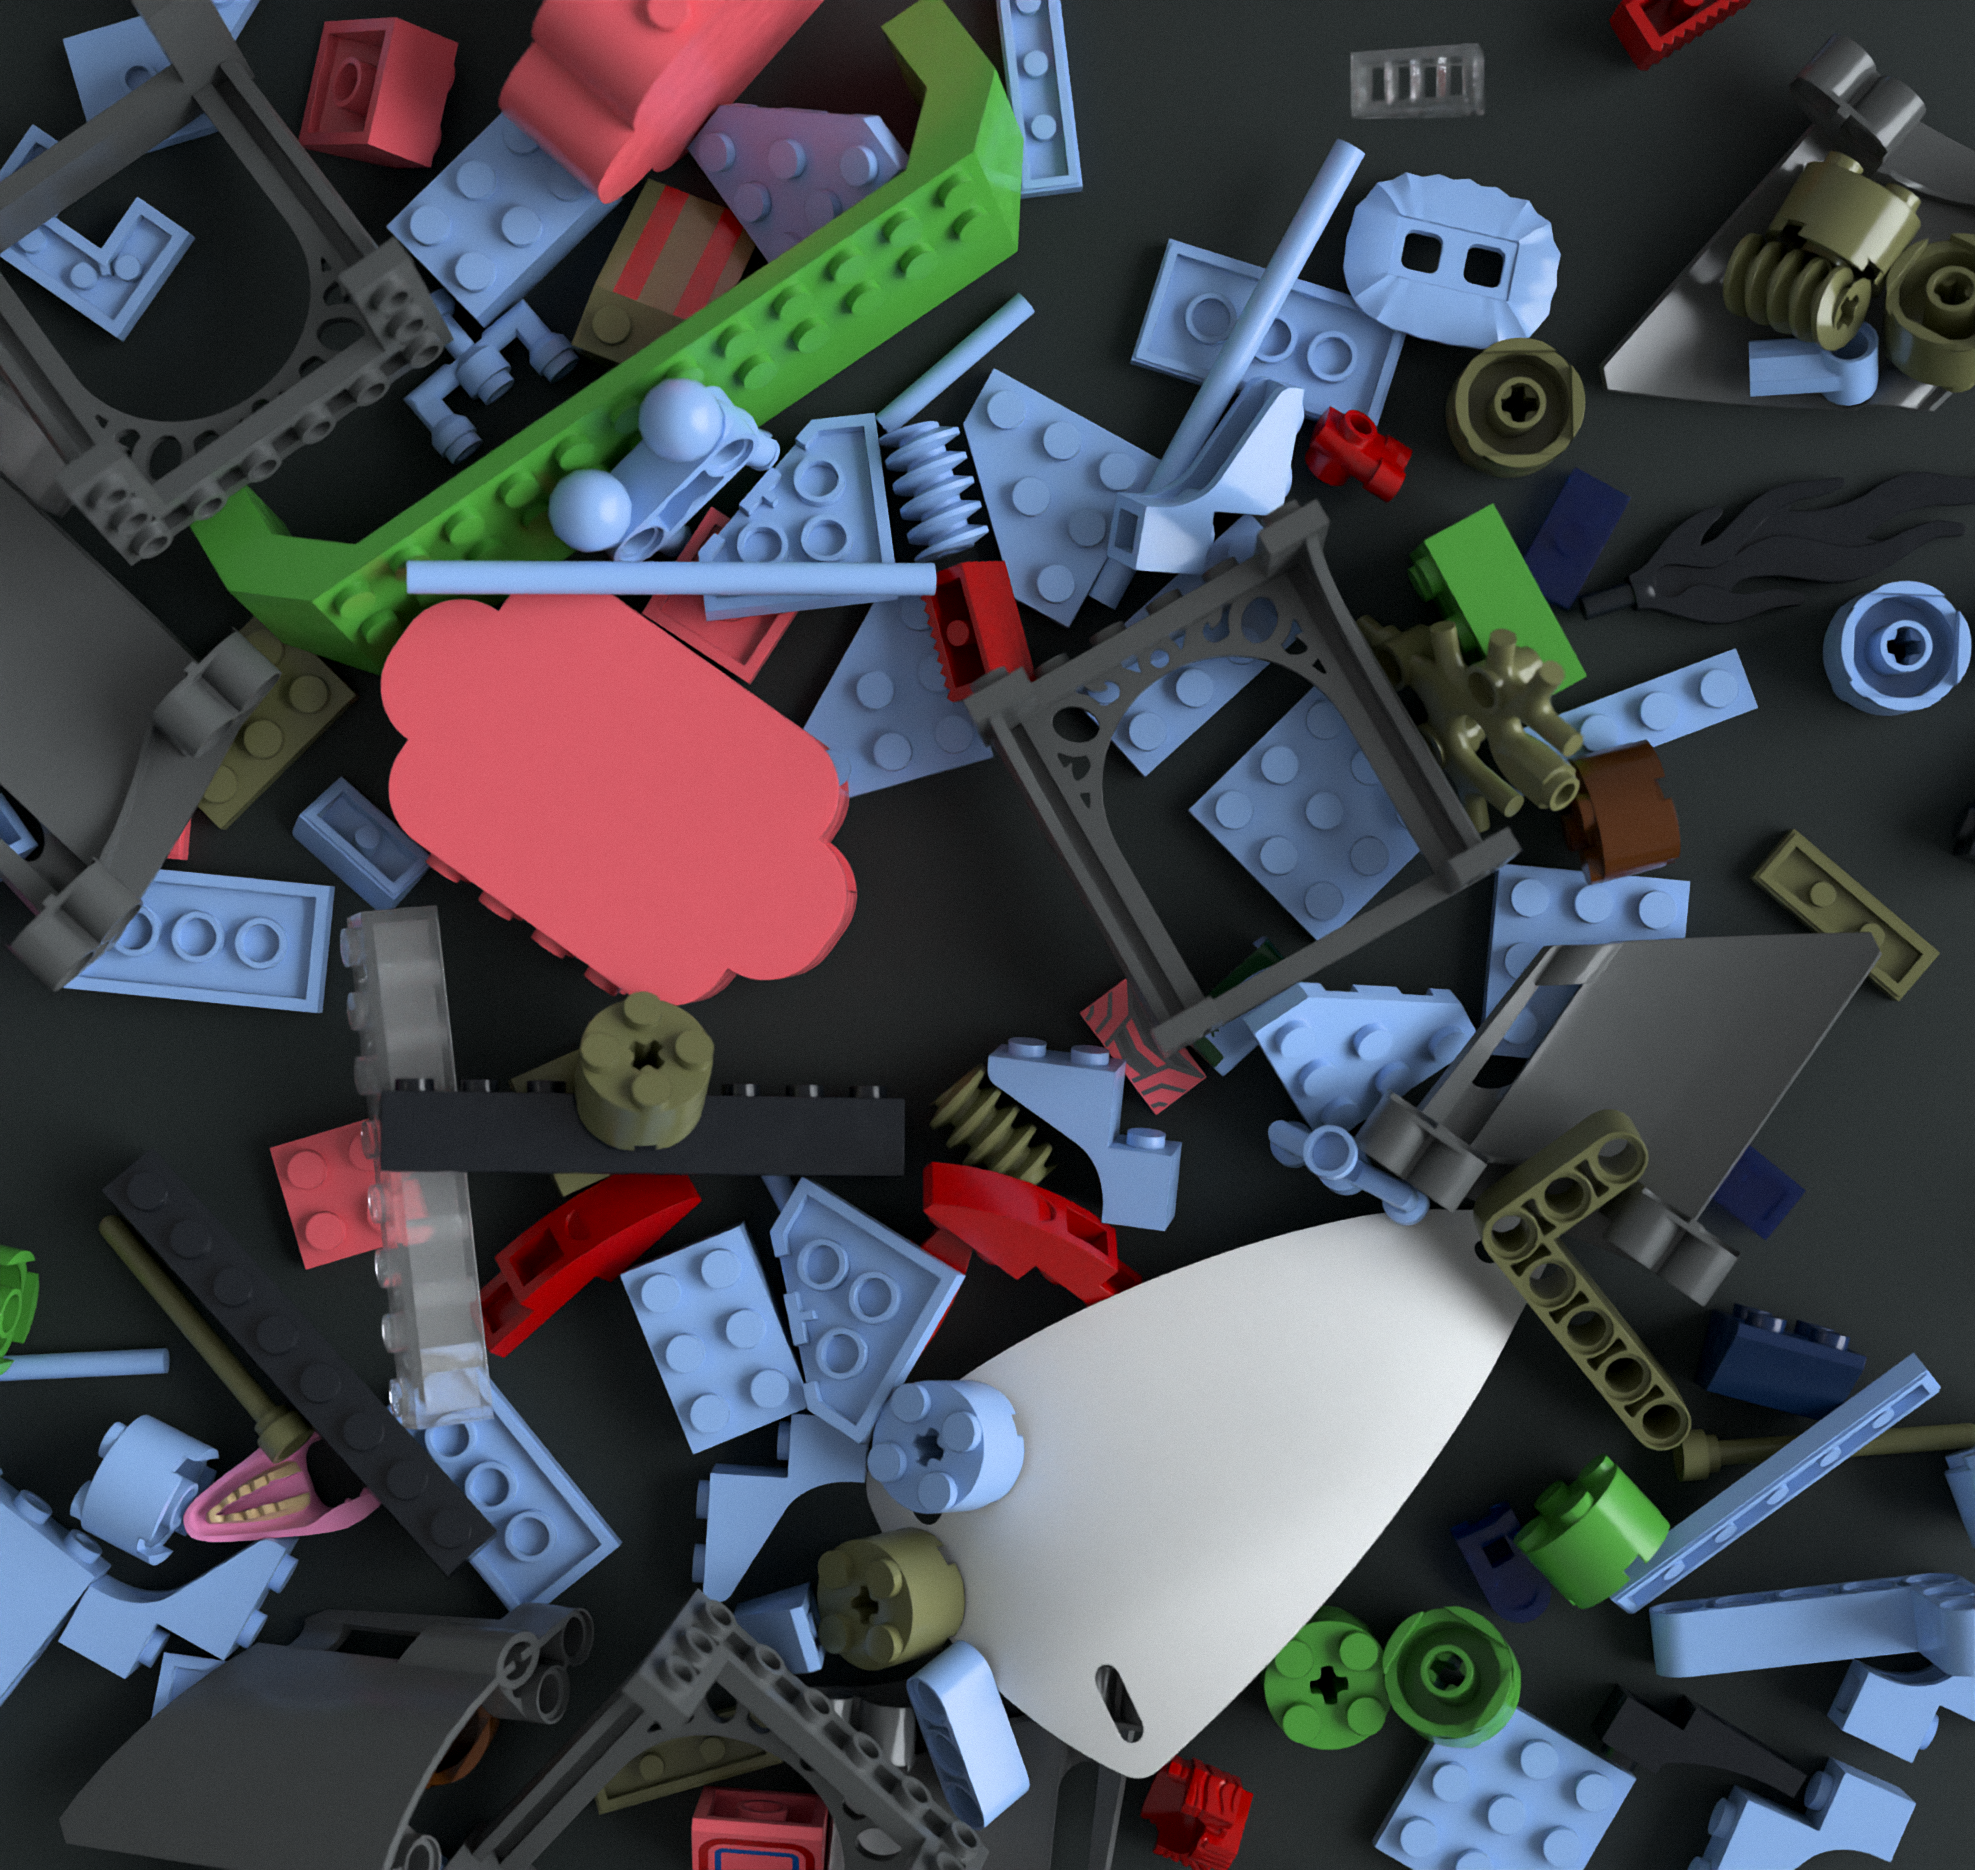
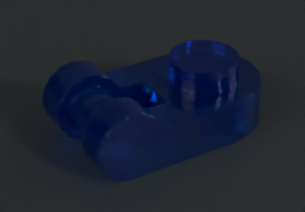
M1506 1500L1489 1508L1491 1515L1469 1526L1468 1522L1465 1521L1449 1529L1488 1603L1500 1617L1509 1622L1525 1623L1535 1620L1545 1611L1551 1597L1550 1582L1514 1544L1513 1540L1522 1527ZM1504 1537L1512 1553L1490 1564L1482 1548Z

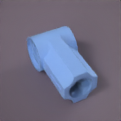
M1863 322L1856 336L1844 347L1835 351L1821 349L1815 342H1804L1797 338L1749 341L1750 397L1821 392L1828 401L1837 405L1851 406L1863 403L1872 397L1878 385L1879 338L1876 330L1869 323Z

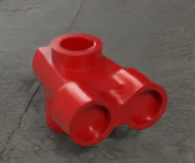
M1330 406L1322 414L1314 427L1309 443L1310 447L1305 453V461L1311 472L1321 481L1332 486H1342L1353 476L1363 483V489L1385 503H1389L1405 480L1406 473L1404 469L1412 456L1413 450L1389 434L1384 437L1377 433L1374 422L1364 413L1357 410H1349L1343 414Z

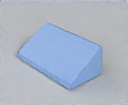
M342 776L298 816L292 831L296 840L384 917L402 901L431 868L425 862L429 854Z

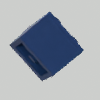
M1734 1303L1732 1314L1713 1309L1693 1381L1706 1391L1820 1421L1845 1402L1864 1370L1867 1357L1848 1348L1850 1337L1836 1333L1834 1329L1796 1319L1794 1330L1785 1328L1787 1320L1772 1316L1773 1313L1739 1303Z

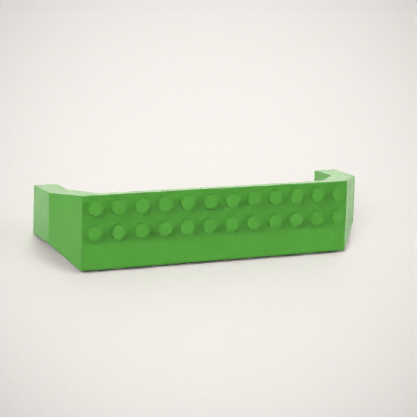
M919 0L882 25L881 29L910 94L921 109L907 168L904 172L357 544L292 537L286 525L246 485L230 496L226 505L217 514L205 520H196L189 525L227 590L282 643L382 676L384 664L389 653L410 623L427 608L440 602L455 599L474 600L495 607L511 595L407 594V560L563 561L577 550L569 547L553 531L548 518L550 495L559 481L575 470L595 468L610 473L643 440L638 428L641 403L651 388L666 379L677 378L699 381L705 387L718 386L725 392L734 406L746 410L754 418L757 427H760L1018 251L1024 138L996 68L943 0Z

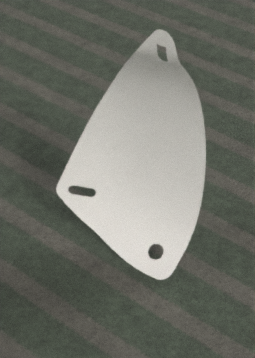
M1429 1209L1426 1216L1420 1222L1409 1226L1397 1224L1386 1213L1372 1214L1322 1224L1259 1241L1169 1272L1100 1301L1024 1339L961 1378L960 1380L980 1381L999 1390L1010 1401L1016 1413L1011 1416L1017 1435H1023L1024 1459L1019 1476L1010 1491L998 1501L991 1502L976 1510L942 1513L937 1522L926 1525L916 1518L913 1511L897 1503L888 1494L882 1483L876 1481L871 1476L869 1469L866 1479L868 1501L882 1533L907 1527L919 1528L933 1534L944 1545L937 1547V1549L944 1557L947 1565L956 1563L962 1577L965 1592V1610L962 1624L956 1635L948 1638L952 1643L957 1640L965 1641L981 1653L992 1671L998 1691L1040 1726L1084 1755L1127 1777H1149L1160 1770L1265 1668L1356 1566L1412 1493L1463 1419L1494 1367L1527 1302L1495 1262L1485 1263L1476 1255L1475 1244L1481 1238L1473 1219V1209L1455 1210L1454 1213L1447 1209ZM1514 1215L1505 1216L1493 1225L1492 1230L1506 1232L1514 1229L1519 1224L1521 1218ZM1547 1264L1538 1266L1530 1277L1540 1279ZM1102 1665H1111L1118 1671L1142 1721L1143 1735L1135 1743L1126 1742L1120 1736L1096 1686L1095 1674Z

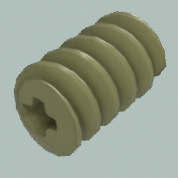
M1749 233L1736 246L1727 264L1723 280L1725 306L1733 315L1749 317L1754 323L1759 325H1771L1777 332L1792 333L1798 340L1815 342L1819 348L1830 351L1844 347L1856 336L1868 311L1872 291L1869 279L1862 278L1853 284L1854 274L1850 267L1838 265L1831 271V264L1828 259L1816 257L1809 262L1808 254L1801 249H1793L1787 254V248L1784 243L1771 241L1766 245L1765 239L1758 233Z
M983 1063L978 1064L929 1105L935 1104L938 1107L929 1126L932 1130L950 1124L954 1126V1130L945 1145L949 1150L965 1144L970 1145L971 1149L962 1165L975 1167L985 1163L987 1166L986 1170L998 1172L1037 1185L1059 1164L1056 1163L1048 1167L1044 1166L1053 1150L1049 1142H1044L1030 1148L1028 1147L1036 1127L1032 1122L1015 1128L1011 1126L1020 1110L1019 1106L1016 1103H1011L999 1108L995 1107L1003 1090L994 1084L981 1089L978 1087L987 1071Z

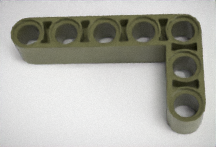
M1614 1109L1599 1110L1586 1117L1487 1188L1475 1202L1473 1219L1489 1256L1635 1437L1647 1448L1657 1451L1670 1450L1679 1446L1688 1437L1691 1430V1416L1674 1380L1559 1238L1565 1231L1636 1182L1644 1174L1648 1165V1151L1632 1120L1623 1112ZM1613 1139L1627 1140L1625 1148L1620 1153L1609 1157L1598 1155L1601 1147L1606 1142ZM1562 1177L1574 1179L1572 1186L1561 1194L1552 1195L1545 1193L1547 1186L1553 1180ZM1514 1215L1521 1217L1519 1224L1512 1230L1507 1232L1492 1230L1493 1225L1505 1216ZM1548 1263L1559 1265L1557 1270L1547 1278L1536 1279L1530 1277L1538 1266ZM1581 1311L1596 1312L1595 1316L1583 1325L1569 1324L1570 1319ZM1619 1358L1632 1359V1362L1625 1369L1613 1372L1607 1370V1367ZM1655 1405H1669L1668 1409L1661 1415L1656 1417L1644 1416Z

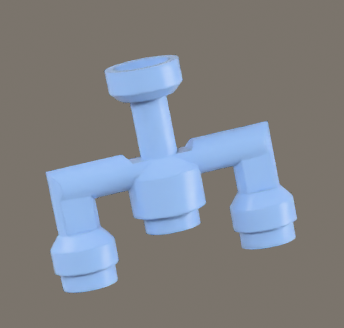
M441 288L430 294L454 338L444 347L454 357L455 361L450 365L444 364L404 397L403 400L431 432L432 446L443 458L447 457L453 465H457L471 456L483 441L477 435V429L466 416L454 414L442 399L459 385L462 386L473 400L480 398L485 405H489L502 397L512 387L515 380L509 374L511 365L499 352L516 337L528 349L531 366L540 376H545L551 384L565 377L580 361V358L573 351L574 348L563 334L551 332L524 299L483 331L482 338L477 343H474L452 317L455 313L456 301L447 290Z
M1277 1120L1269 1126L1268 1136L1272 1154L1284 1166L1299 1168L1307 1165L1336 1194L1353 1195L1364 1190L1382 1199L1386 1214L1400 1225H1414L1420 1222L1428 1213L1430 1206L1429 1197L1403 1178L1398 1179L1372 1166L1369 1156L1357 1147L1352 1136L1343 1128L1325 1125L1311 1131L1303 1123L1296 1121L1286 1122L1283 1120Z

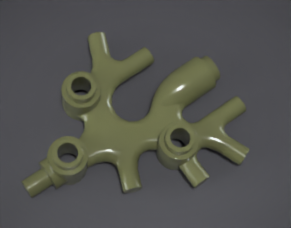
M1364 615L1356 621L1357 626L1395 691H1400L1410 686L1423 702L1428 718L1416 727L1441 770L1444 769L1451 777L1456 786L1460 802L1478 833L1490 828L1486 800L1506 817L1515 815L1524 803V797L1488 768L1476 755L1475 752L1478 751L1480 743L1485 739V735L1488 738L1493 758L1503 775L1536 806L1544 809L1549 807L1553 811H1558L1566 807L1574 799L1580 787V782L1575 777L1574 767L1548 745L1527 734L1520 720L1523 721L1565 757L1572 756L1579 750L1584 740L1583 735L1554 712L1550 702L1551 695L1565 678L1564 669L1560 664L1554 661L1542 662L1540 656L1532 648L1516 646L1517 637L1514 632L1508 629L1492 631L1489 638L1487 658L1467 667L1460 650L1456 623L1453 621H1440L1429 626L1417 624L1403 632L1394 625L1383 627L1370 615Z

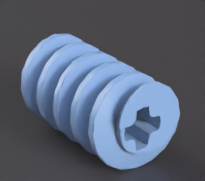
M935 421L921 422L899 428L879 438L880 446L899 448L885 460L887 469L893 472H906L892 485L895 495L914 497L899 509L902 519L922 521L907 533L909 544L929 546L914 558L915 563L930 562L962 552L973 547L977 540L989 532L987 525H974L967 522V518L982 507L981 502L977 500H961L960 493L975 483L973 476L954 475L952 471L953 468L967 459L966 451H946L945 444L960 434L959 428L939 426V423Z

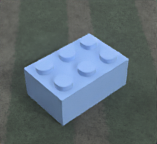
M501 113L386 228L486 330L524 298L623 198L620 197L612 203L603 204Z
M746 1220L628 1267L620 1274L693 1454L807 1408L802 1384L806 1383L800 1352L798 1347L793 1344L791 1330Z

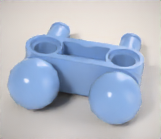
M688 378L666 379L651 388L640 405L638 428L643 440L610 473L595 468L575 470L562 478L550 495L548 518L555 535L569 547L578 551L594 552L606 550L613 561H644L657 551L670 557H676L681 554L692 537L690 528L685 526V524L745 465L757 471L771 468L778 460L780 453L777 440L771 438L773 435L770 432L758 429L754 418L746 410L734 406L720 387H705L699 381Z

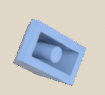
M810 1582L737 1604L733 1613L737 1624L759 1644H765L774 1649L791 1673H810L822 1669L826 1649L822 1646L818 1636V1626L821 1619Z

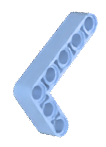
M1924 1573L1657 1604L1649 1608L1656 1674L1663 1677H1695L1909 1652L1921 1653L1949 1675L1975 1677V1585L1958 1574Z

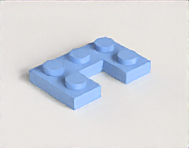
M32 124L0 170V182L58 143V141ZM137 197L101 249L56 218L57 215H55L0 253L1 258L124 342L193 243L195 237Z

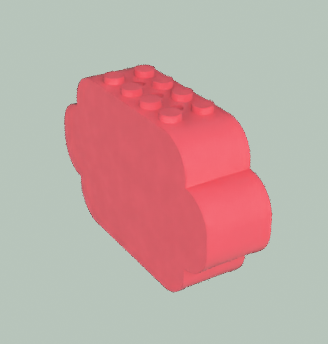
M545 0L532 27L534 43L518 61L505 82L499 97V108L505 117L603 204H609L626 194L651 169L655 172H662L689 152L688 146L720 105L732 104L824 0Z
M511 594L499 611L487 604L468 599L440 602L420 613L410 623L389 653L381 676V697L391 723L408 739L393 763L389 778V800L398 824L410 838L431 852L425 861L430 867L455 883H458L461 879L468 884L472 882L484 890L478 898L483 905L508 921H511L513 917L519 921L526 920L536 928L531 935L535 942L561 959L565 955L571 958L575 956L589 966L583 975L608 994L616 997L618 992L626 995V993L631 995L641 991L650 992L661 1001L678 1006L703 1001L718 994L731 983L737 974L756 980H776L797 976L820 964L848 928L856 909L857 885L848 860L831 841L846 818L849 806L848 781L839 786L837 770L826 751L830 749L615 595Z

